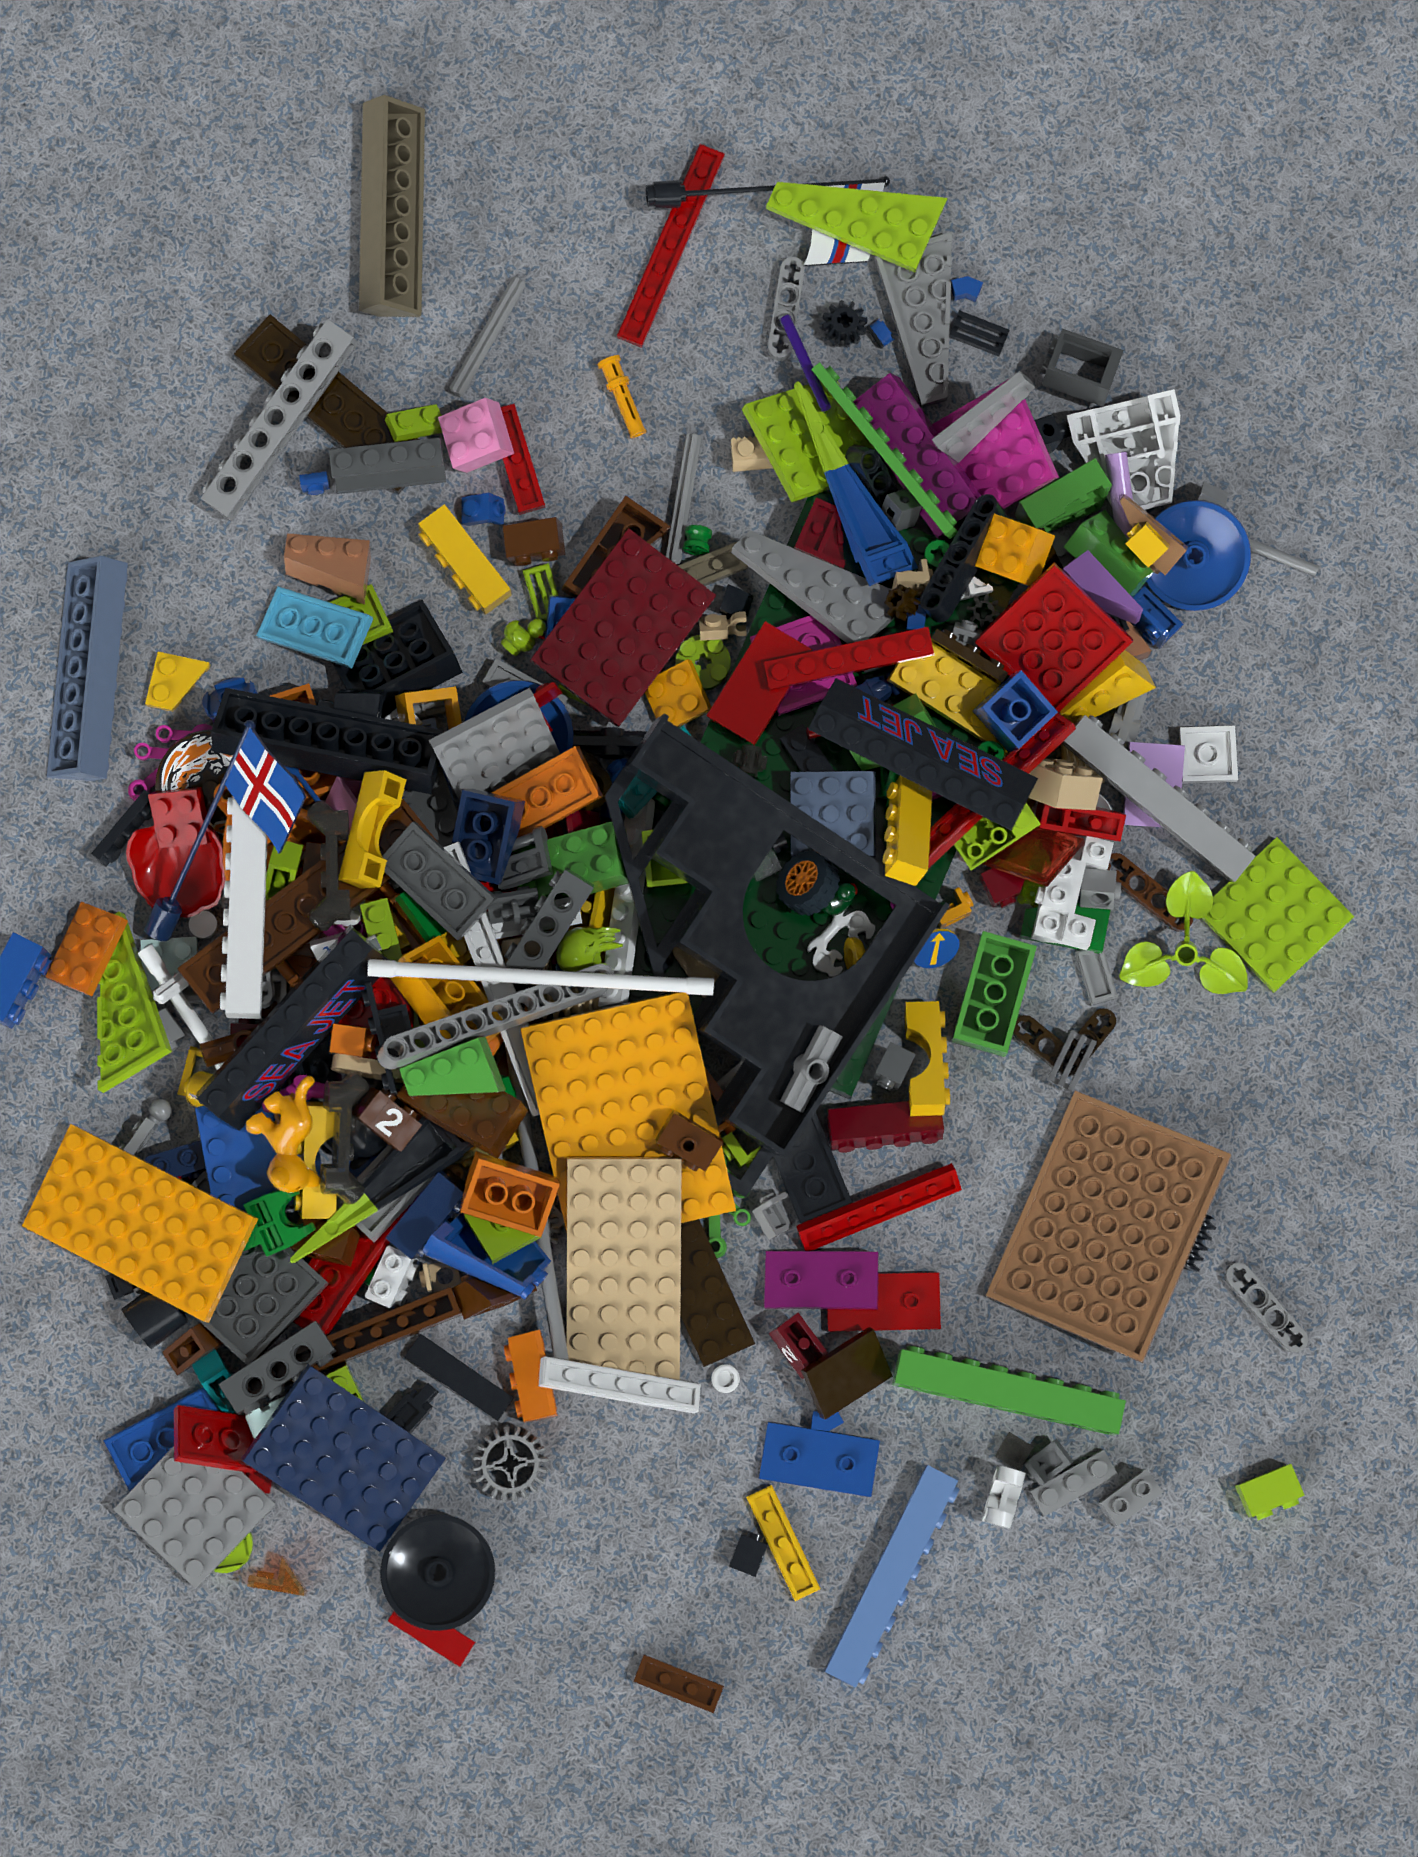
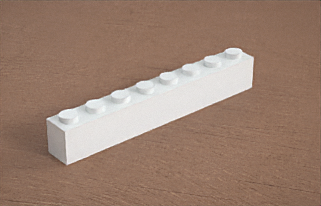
M233 797L228 798L227 814L232 815V825H227L226 841L231 842V853H226L225 869L230 870V881H225L224 897L229 898V909H224L223 925L228 926V937H223L222 953L227 954V965H222L221 981L226 982V993H221L220 1010H225L227 1018L261 1019L268 836L241 809Z

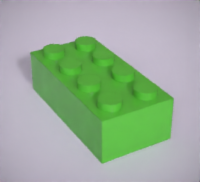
M608 822L548 839L547 846L553 874L519 885L517 890L519 887L529 886L530 889L537 888L538 900L542 894L547 897L553 888L549 885L557 870L562 873L565 868L570 869L594 884L590 894L628 884L612 823ZM535 843L512 851V856L536 848ZM558 893L554 897V900L569 897V895L566 893Z
M982 932L951 1042L1002 1057L1007 1055L1037 946L989 932Z

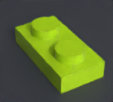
M437 404L389 413L385 418V422L395 442L442 433L438 419L442 415Z

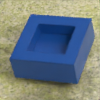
M327 471L299 475L302 491L308 492L309 495H319L324 493V490L330 489Z

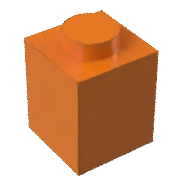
M333 1024L330 1052L371 1057V1052L375 1050L374 1046H376V1035L371 1034L370 1028Z

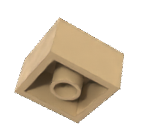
M1044 759L1029 773L1038 778L1029 798L1054 808L1096 810L1103 778L1092 774L1093 770L1081 766L1074 768V763L1071 761L1057 759V763H1054L1052 760Z

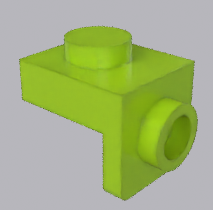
M732 1132L722 1138V1149L725 1157L729 1162L734 1160L739 1169L744 1166L748 1168L761 1148L759 1147L747 1155Z

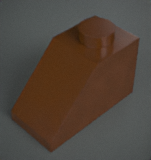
M200 1323L190 1328L162 1353L178 1376L192 1367L191 1365L213 1350L219 1349L223 1343Z

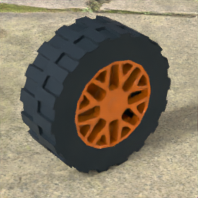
M813 850L800 852L798 855H794L789 862H786L784 868L780 871L776 882V893L779 895L778 898L781 902L799 915L803 916L806 914L809 916L813 913H818L821 909L826 908L829 905L828 903L835 897V893L839 888V871L832 862Z

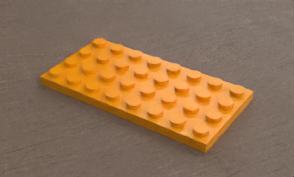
M70 1124L22 1226L203 1322L209 1323L258 1218L100 1137Z

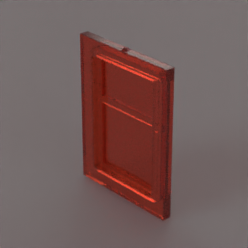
M1037 826L982 864L1048 887L1084 845L1085 841L1083 838L1065 832L1042 829Z

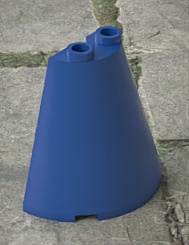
M462 1212L450 1224L447 1222L443 1223L425 1244L422 1251L427 1257L518 1295L524 1300L534 1290V1285L538 1287L547 1277L548 1273L545 1269L551 1262L534 1241L492 1264L464 1219L465 1213Z

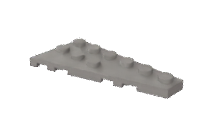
M952 232L930 238L915 273L874 255L921 407L943 402L948 398Z
M749 531L732 547L731 553L847 644L873 639L894 619V617L887 614L890 608L884 604L889 590H892L880 584L869 587L866 578L753 531Z

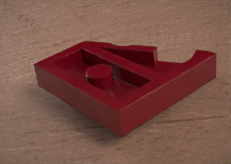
M817 497L815 498L794 549L843 569L845 560L843 556L842 522L835 505Z

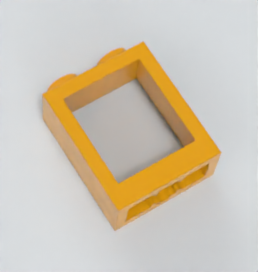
M456 686L409 692L395 696L399 722L416 725L413 705L444 701L448 730L462 723Z

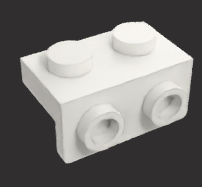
M387 1246L365 1297L391 1310L398 1308V1306H403L408 1296V1292L405 1291L410 1280L414 1281L418 1274L419 1265L417 1263L419 1260L417 1258L411 1260L400 1250Z

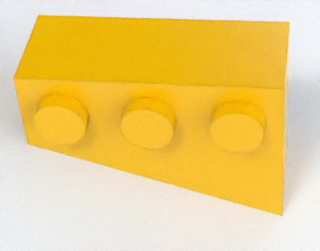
M1124 650L1060 711V714L1072 723H1075L1083 715L1097 717L1155 689L1156 686L1145 664Z

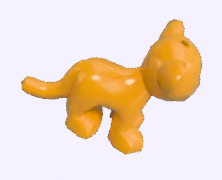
M307 1076L300 1081L295 1094L292 1092L290 1095L282 1096L278 1091L266 1098L264 1105L269 1111L274 1113V1122L269 1117H266L263 1112L253 1115L246 1121V1130L252 1134L262 1133L277 1154L270 1162L266 1173L270 1182L278 1190L286 1193L298 1192L305 1187L315 1188L321 1183L319 1175L308 1168L297 1155L299 1144L309 1135L313 1126V1119L306 1102L307 1092L315 1082L312 1076Z

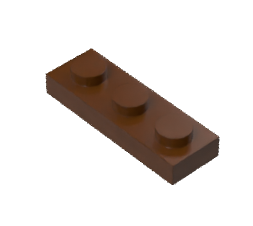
M643 1655L633 1681L713 1714L724 1688L723 1685L647 1655Z

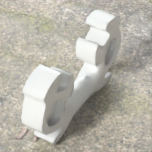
M844 911L842 914L834 916L827 928L809 943L807 952H811L812 949L816 948L813 957V967L815 970L827 974L829 978L842 972L843 968L841 966L834 967V961H841L842 955L835 949L832 951L826 950L828 942L840 929L847 927L849 929V937L859 938L857 935L865 932L867 941L872 938L875 925L870 923L864 912L855 911L843 917Z

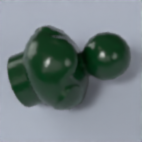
M838 882L839 888L835 893V897L828 903L829 905L821 910L832 916L842 914L849 907L851 900L857 893V886L855 884Z

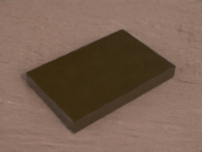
M870 1327L801 1370L819 1416L824 1420L893 1377L875 1330Z

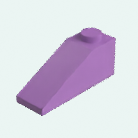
M1089 550L1063 568V571L1105 612L1133 624L1139 622L1143 608Z

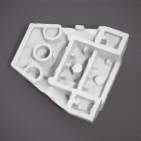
M1175 389L1067 415L1072 441L1086 463L1096 458L1107 476L1105 455L1127 452L1133 501L1144 510L1172 503L1180 425V412ZM1109 490V493H1108V495H1107V499L1109 500V502H1110V504H1111L1110 490Z

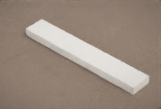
M545 1356L540 1361L539 1387L694 1414L699 1412L701 1384Z

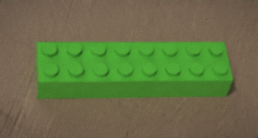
M908 1346L906 1350L902 1349L899 1351L892 1381L893 1386L1111 1436L1118 1435L1120 1432L1126 1400L1119 1399V1393L1106 1390L1100 1391V1394L1091 1393L1092 1387L1080 1384L1072 1385V1388L1063 1386L1064 1381L1059 1379L1047 1378L1043 1382L1035 1380L1036 1374L1023 1371L1017 1372V1375L1008 1374V1368L997 1365L989 1366V1369L980 1367L981 1362L964 1358L960 1363L952 1361V1355L940 1352L934 1353V1356L925 1355V1349Z

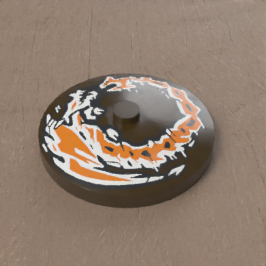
M201 730L188 734L175 742L162 758L156 774L155 790L157 792L202 787L208 813L214 800V791L222 782L233 756L212 752L211 730ZM226 792L223 798L228 800V798L232 797V794ZM217 805L209 825L216 830L220 840H223L227 816Z

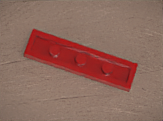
M515 403L503 406L501 410L514 454L502 458L518 513L522 515L546 508Z

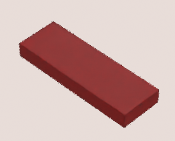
M393 1611L388 1619L389 1623L461 1667L476 1643L454 1628L442 1631L418 1628L403 1620L395 1611Z

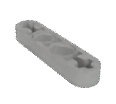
M797 257L786 258L780 267L768 342V353L776 361H784L792 353L793 347L788 336H786L784 328H780L776 321L780 316L790 315L796 328L805 271L803 262ZM791 265H796V270L800 272H795L793 283H788L789 271L785 269H789ZM785 290H792L796 295V299L790 303L784 302L780 297L781 293ZM779 334L785 335L783 345L785 348H788L783 349L782 353H777V349L773 347L778 345Z
M1243 1263L1230 1265L1224 1275L1229 1287L1286 1351L1297 1353L1304 1350L1308 1343V1336L1302 1327L1248 1266ZM1233 1269L1236 1271L1242 1269L1244 1271L1242 1278L1245 1282L1249 1283L1252 1279L1255 1283L1248 1287L1244 1294L1240 1291V1288L1245 1287L1239 1280L1234 1282L1231 1279L1234 1276ZM1253 1289L1263 1292L1264 1301L1261 1305H1254L1249 1300V1294ZM1276 1310L1282 1314L1283 1323L1280 1326L1275 1327L1269 1323L1268 1315L1271 1311ZM1289 1322L1292 1325L1288 1329L1292 1335L1299 1334L1301 1336L1299 1339L1301 1345L1299 1347L1288 1344L1290 1337L1286 1332L1282 1336L1278 1334V1331L1284 1329Z

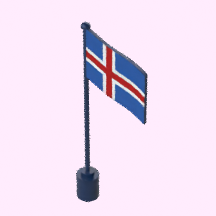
M247 720L244 723L246 728L171 896L157 899L147 920L144 931L155 940L169 941L182 913V908L176 897L225 787L230 791L241 809L265 832L278 854L282 852L307 797L296 778L268 750L254 730L255 723L252 720Z

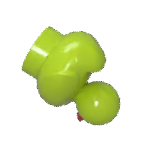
M533 619L528 624L526 630L519 625L518 620H513L505 626V637L500 643L512 655L518 656L521 651L527 652L533 649L535 638L545 639L546 624L541 619Z

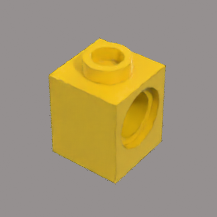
M1148 522L1142 526L1137 523L1126 534L1129 539H1127L1125 544L1148 568L1170 546Z

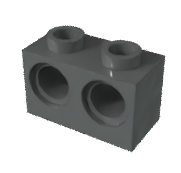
M890 1042L873 1076V1079L877 1080L876 1085L889 1092L892 1089L898 1091L916 1054Z

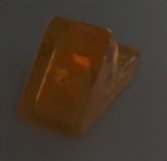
M285 1557L281 1558L278 1579H274V1573L257 1570V1575H249L247 1587L306 1596L307 1594L306 1587Z

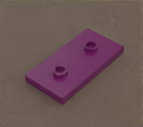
M766 1251L765 1309H878L879 1253Z

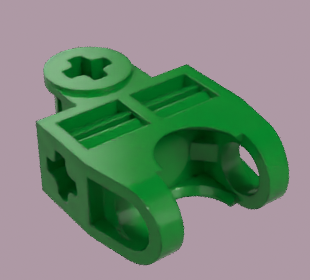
M276 1190L244 1204L246 1212L258 1218L243 1251L261 1244L266 1257L291 1247L316 1230L313 1222L304 1226L303 1223L294 1224L286 1217V1205L292 1200V1197L300 1194V1191L286 1193Z

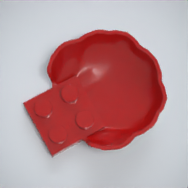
M202 787L157 791L148 794L154 825L136 830L128 841L126 858L132 870L135 887L152 908L157 899L171 896L206 818L207 811ZM208 825L176 897L182 908L180 917L189 918L198 915L203 910L216 906L222 896L226 881L223 866V843L211 825Z

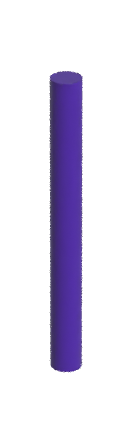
M785 315L780 319L821 411H827L831 408V404L819 378L811 370L813 365L790 315Z

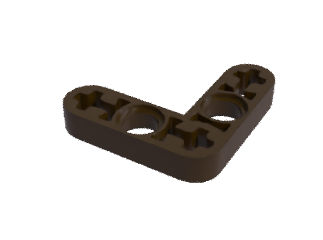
M1102 1008L1097 1010L1078 1032L1080 1035H1088L1097 1041L1090 1057L1116 1026V1016L1109 1009ZM1023 1015L1017 1018L1013 1032L1015 1038L1053 1068L1064 1043L1031 1016ZM1107 1015L1110 1027L1103 1026L1098 1034L1102 1035V1038L1099 1039L1087 1027L1090 1025L1094 1029L1099 1023L1096 1017ZM1029 1022L1031 1024L1029 1028L1031 1032L1036 1035L1037 1031L1040 1030L1043 1034L1038 1036L1034 1045H1032L1029 1041L1033 1037L1028 1033L1021 1035L1018 1023L1025 1024ZM1042 1039H1050L1054 1043L1052 1053L1044 1054L1039 1050V1042ZM1073 1039L1070 1047L1072 1046L1075 1049L1078 1040ZM1068 1049L1064 1059L1068 1060L1073 1051ZM1081 1049L1079 1054L1084 1056L1086 1050ZM1079 1056L1073 1065L1075 1069H1071L1068 1077L1074 1076L1081 1062ZM1063 1062L1061 1063V1066L1057 1072L1060 1075H1062L1064 1072L1062 1066L1064 1065Z

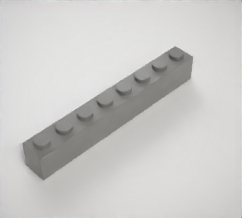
M1083 715L1074 723L1076 730L1061 743L1228 882H1235L1255 858V855L1250 852L1252 847L1241 838L1238 840L1234 839L1229 834L1231 830L1219 820L1215 823L1208 817L1209 811L1199 803L1193 805L1186 799L1188 794L1176 785L1173 788L1165 782L1167 777L1156 768L1151 770L1144 764L1145 758L1134 750L1130 753L1122 746L1124 741L1112 732L1110 735L1101 729L1103 724L1092 715L1089 717Z

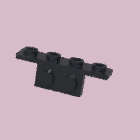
M369 981L365 982L366 990L361 992L365 1007L370 1006L373 1017L368 1018L371 1034H377L379 1045L374 1046L377 1057L378 1051L389 1037L411 1030L412 1026L406 1004L378 1010L373 985ZM387 1048L389 1055L399 1057L397 1050ZM385 1068L386 1073L381 1074L384 1090H390L392 1096L397 1095L392 1069Z

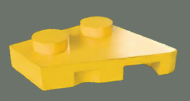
M157 652L145 705L173 712L182 702L183 697L189 694L195 687V683L210 669V662Z

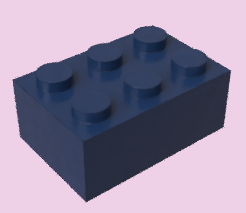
M450 1169L438 1172L386 1236V1239L411 1260L419 1256L423 1258L425 1254L422 1250L431 1235L443 1223L447 1222L450 1224L454 1220V1215L460 1212L466 1182Z

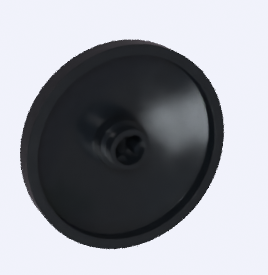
M428 1515L409 1522L392 1537L383 1554L380 1577L384 1595L398 1616L418 1628L442 1631L459 1627L480 1613L492 1594L496 1570L491 1548L476 1528L466 1521L453 1516Z

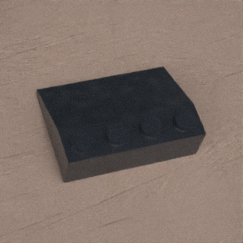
M423 599L388 616L387 618L393 632L362 645L352 669L332 662L346 689L385 690L382 715L396 708L395 696L403 693L430 690L463 673L455 653Z

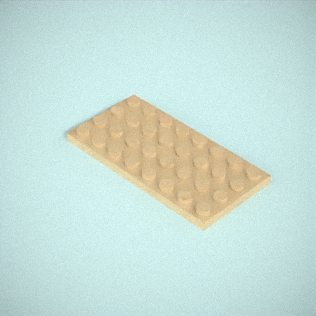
M567 1157L566 1345L569 1361L680 1380L681 1157Z

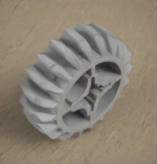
M508 1425L504 1426L505 1435H500L497 1428L493 1429L496 1438L492 1440L488 1435H485L483 1438L489 1443L487 1447L482 1444H477L476 1446L479 1450L484 1451L482 1456L473 1455L474 1460L481 1461V1465L472 1467L473 1471L482 1470L483 1474L475 1478L476 1482H481L485 1479L487 1483L481 1488L482 1491L485 1492L492 1487L494 1490L490 1497L494 1499L498 1492H501L502 1502H506L508 1494H512V1501L514 1503L518 1502L517 1493L520 1492L525 1500L528 1499L529 1496L526 1492L528 1488L534 1493L538 1492L537 1487L533 1485L535 1481L540 1484L545 1483L543 1478L538 1477L539 1472H549L548 1468L541 1467V1463L549 1462V1457L540 1458L539 1453L546 1450V1447H535L540 1441L538 1436L533 1438L532 1441L528 1440L531 1435L529 1429L525 1431L523 1436H520V1426L515 1427L514 1434H510ZM512 1440H517L527 1445L534 1457H518L514 1452ZM504 1441L503 1458L487 1463L492 1449ZM508 1449H510L511 1456H515L513 1460L518 1459L519 1462L526 1461V1463L514 1467L513 1479L511 1478V1472H507L508 1468L504 1469L503 1466L496 1467V1465L508 1461ZM534 1465V1471L530 1479L518 1487L517 1474L519 1470L523 1467ZM488 1471H504L508 1477L509 1488L496 1484Z

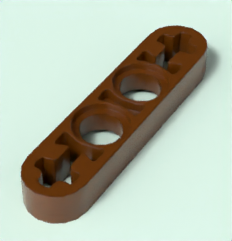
M1120 853L1111 854L1110 860L1112 862L1119 860L1121 862L1120 868L1124 872H1127L1128 868L1133 870L1124 882L1120 880L1124 874L1116 870V882H1121V888L1176 932H1183L1184 923L1177 925L1175 923L1176 917L1170 913L1168 917L1163 914L1168 910L1167 905L1164 908L1158 909L1151 903L1153 895L1161 894L1166 898L1168 891ZM1109 863V865H1108V869H1107V870H1110V868H1111V864H1110V863ZM1138 876L1144 880L1145 887L1143 890L1135 891L1130 887L1129 883L1132 877ZM1190 917V926L1194 920L1192 917Z

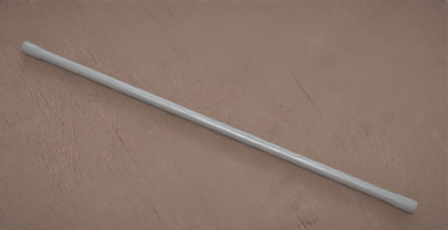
M505 1045L511 1085L515 1088L516 1098L522 1101L528 1110L518 1127L523 1165L539 1171L528 1103ZM546 1223L542 1238L536 1240V1243L551 1260L545 1269L548 1275L543 1280L542 1285L554 1358L569 1361Z

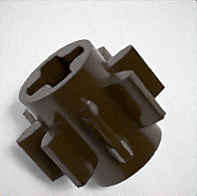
M901 584L898 585V589L889 590L886 601H884V604L890 608L887 614L894 618L897 617L902 621H906V618L909 616H915L920 601L915 598L917 591Z

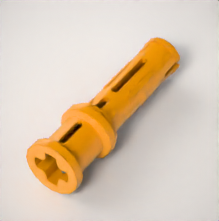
M614 355L601 360L597 366L604 373L607 381L606 388L609 392H613L630 434L629 436L632 439L645 434L647 431L644 428L629 391L628 385L630 380L628 376L624 375L620 365V355Z

